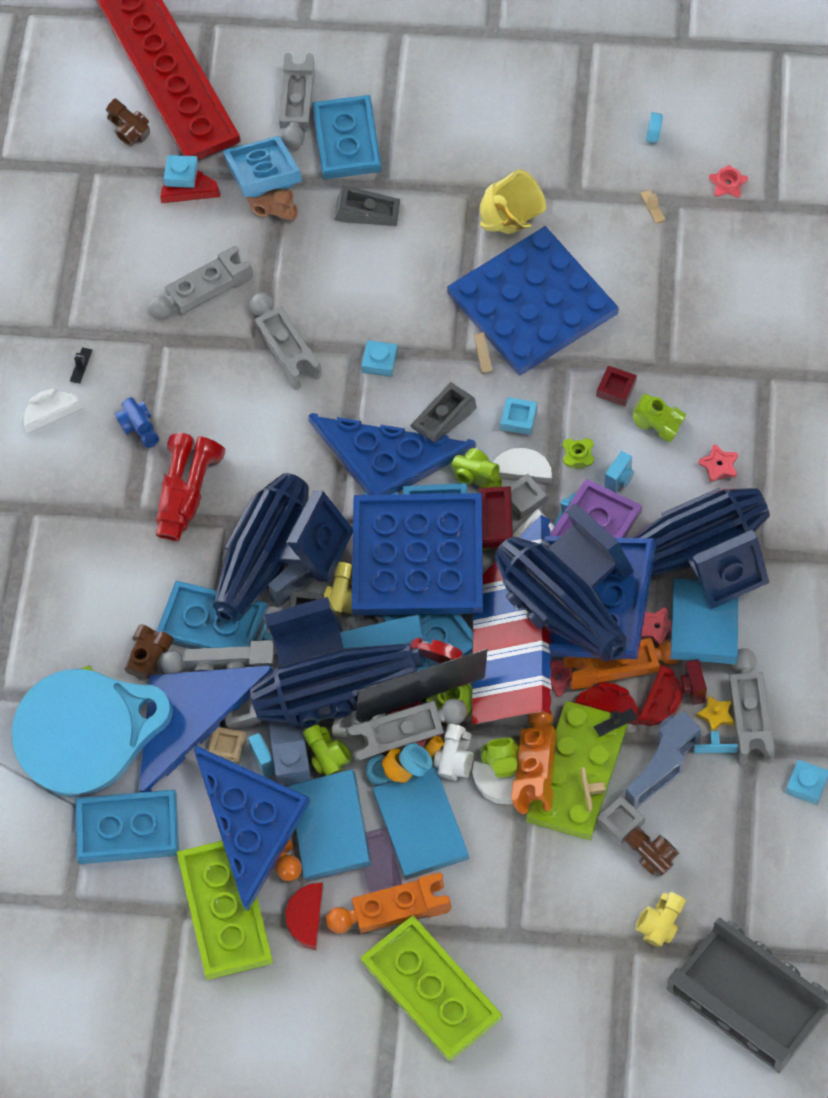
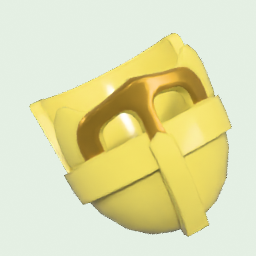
M519 169L490 185L486 189L480 203V216L482 219L480 226L489 232L498 231L506 234H513L532 227L531 224H526V222L543 213L546 209L544 194L536 180L528 172Z

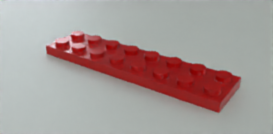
M96 0L182 156H197V160L241 142L237 129L163 0Z

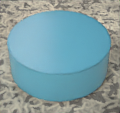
M651 112L646 136L647 142L656 143L659 140L663 121L661 113Z
M407 744L399 753L401 765L412 775L422 777L433 766V761L428 751L418 744Z
M387 754L373 756L366 765L367 780L374 787L392 781L385 775L382 766V760Z

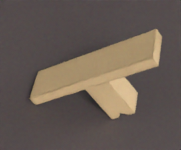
M651 190L641 192L640 195L655 224L664 222L666 219L658 206L656 193L652 194Z
M484 332L473 334L481 372L493 371Z
M585 767L580 770L587 811L591 812L592 802L590 795L605 793L606 789L604 782L588 784Z

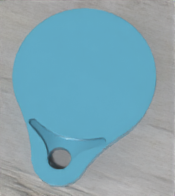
M84 669L60 671L36 683L21 700L12 725L14 752L23 770L46 790L70 797L95 794L117 782L125 774L146 744L167 727L173 715V706L166 693L152 685L126 683ZM148 702L156 703L157 709L154 715L148 719L141 716L142 706Z

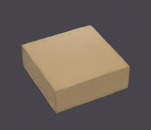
M218 727L212 733L208 751L240 765L247 733Z

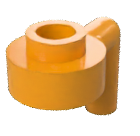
M436 735L423 748L428 751L432 758L444 745V741ZM398 748L391 749L382 760L384 773L394 782L406 783L413 775L399 761V753L402 750Z

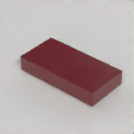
M511 486L479 488V493H482V549L497 548L505 540L513 537Z

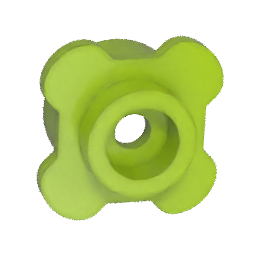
M568 438L564 440L562 447L565 449L566 455L563 457V463L566 466L581 469L594 463V456L591 455L594 443L591 439L584 438L583 440L574 441ZM579 450L581 454H576L575 452Z

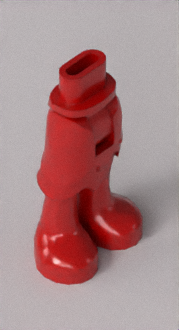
M175 433L168 438L167 449L172 454L168 476L164 473V479L161 482L162 491L158 503V515L155 520L158 524L156 536L171 541H180L182 532L188 529V524L196 514L202 498L200 492L208 465L220 463L226 452V449L214 440L198 436L195 443L194 438L186 433ZM194 452L190 473L185 483L182 479L188 458Z

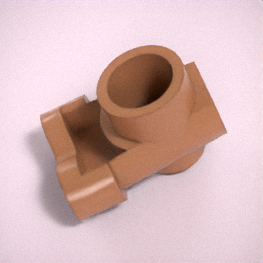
M277 188L266 191L258 197H247L250 209L258 216L265 217L268 214L279 216L280 219L295 220L297 217L298 208L293 203L292 190Z

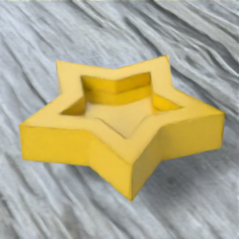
M708 696L707 707L698 712L696 717L708 722L711 731L714 732L721 725H734V720L729 713L732 700L718 702L711 696Z

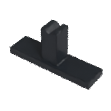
M82 347L80 353H76L74 358L76 365L70 382L81 384L93 351L92 349Z
M632 708L622 713L616 710L610 713V719L594 726V729L598 736L601 737L636 720L637 716Z

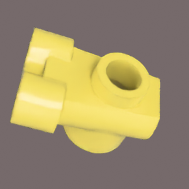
M338 562L334 574L333 587L327 585L324 598H329L337 616L342 617L343 612L352 614V564Z
M669 892V894L662 893L656 906L657 909L647 906L643 910L637 921L636 931L644 934L643 940L655 947L662 946L664 942L670 943L678 928L674 922L677 916L680 915L687 900L673 892Z

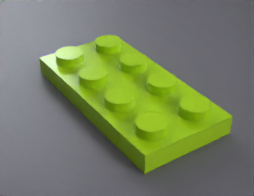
M566 700L556 728L557 735L551 786L553 790L552 808L549 811H545L541 800L532 801L526 822L591 841L597 824V817L600 815L629 723L599 737L594 726L610 719V713ZM585 767L588 784L604 782L606 789L605 793L590 795L592 802L591 812L587 811L580 770Z
M223 841L177 851L206 980L274 964L258 897H256L249 911L244 910Z
M414 915L360 957V961L449 1063L503 1019L502 1013Z

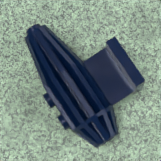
M283 473L257 492L255 497H251L225 546L227 554L213 602V608L216 610V615L227 622L241 620L266 591L268 584L280 574L285 563L304 564L317 581H329L353 534V528L324 491L313 490L309 497V486L302 478L291 473Z
M716 488L661 513L662 517L633 537L654 538L656 542L651 576L691 567L700 581L705 602L710 609L770 583L758 537L755 534L770 517V512L758 488Z
M576 503L565 511L573 526L550 547L519 537H511L505 540L496 551L495 561L502 576V582L509 592L506 595L508 601L517 610L523 607L529 613L527 618L538 630L544 627L552 635L558 634L602 661L606 662L620 658L625 652L627 638L594 591V588L612 571H615L623 580L634 572L619 542Z
M325 597L264 615L267 628L274 639L280 666L250 688V695L258 720L294 724L296 728H309L317 725L322 720L329 718L340 719L349 716L352 712L357 711L358 690L417 672L418 668L423 667V662L418 647L412 649L410 643L344 648L340 632H343L341 622L329 598Z

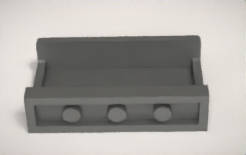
M720 917L714 922L713 930L680 970L676 968L668 978L667 990L779 1074L828 1013V992L824 987L816 982L810 983L800 976L799 970L791 963L786 961L782 963L772 956L771 950L765 944L759 941L753 942L744 935L743 930L732 921L726 922Z

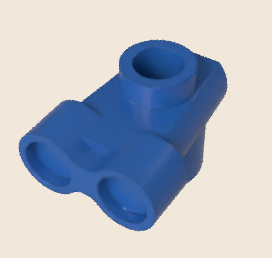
M133 397L125 399L121 403L123 409L114 414L125 434L128 435L136 430L145 447H154L159 442V436L149 420L152 415L145 403L141 401L137 404Z

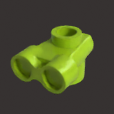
M647 393L640 397L633 410V420L639 428L644 430L654 428L658 432L657 435L668 443L674 439L687 415L675 406L673 408L667 406L661 398L652 397Z
M471 448L465 456L458 454L452 461L453 474L459 483H467V486H470L472 483L481 488L502 487L503 480L499 477V464L491 462L481 450Z
M314 725L303 732L309 747L312 748L315 754L312 757V763L320 775L325 773L328 776L345 771L343 766L352 762V756L345 743L339 738L333 741L326 727L320 728L319 725Z
M498 738L489 741L480 748L479 753L483 763L491 766L496 777L504 778L515 774L519 753V745L515 740L511 738Z

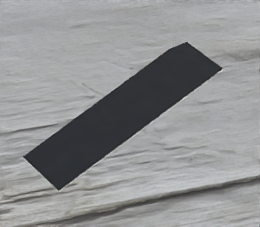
M488 649L358 690L356 719L370 718L485 678Z

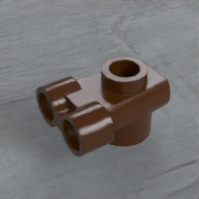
M116 98L108 104L106 112H108L107 119L117 126L114 132L122 142L132 147L137 140L144 142L150 134L149 120L141 112L135 111L132 113Z
M140 624L132 637L135 643L124 670L140 680L150 679V675L156 674L158 659L162 653L169 651L174 639L165 632L155 631L146 625Z
M636 827L624 839L634 851H637L642 856L639 860L640 864L652 875L657 871L661 875H665L673 867L674 863L672 861L680 854L661 834L652 842L650 837L640 827Z

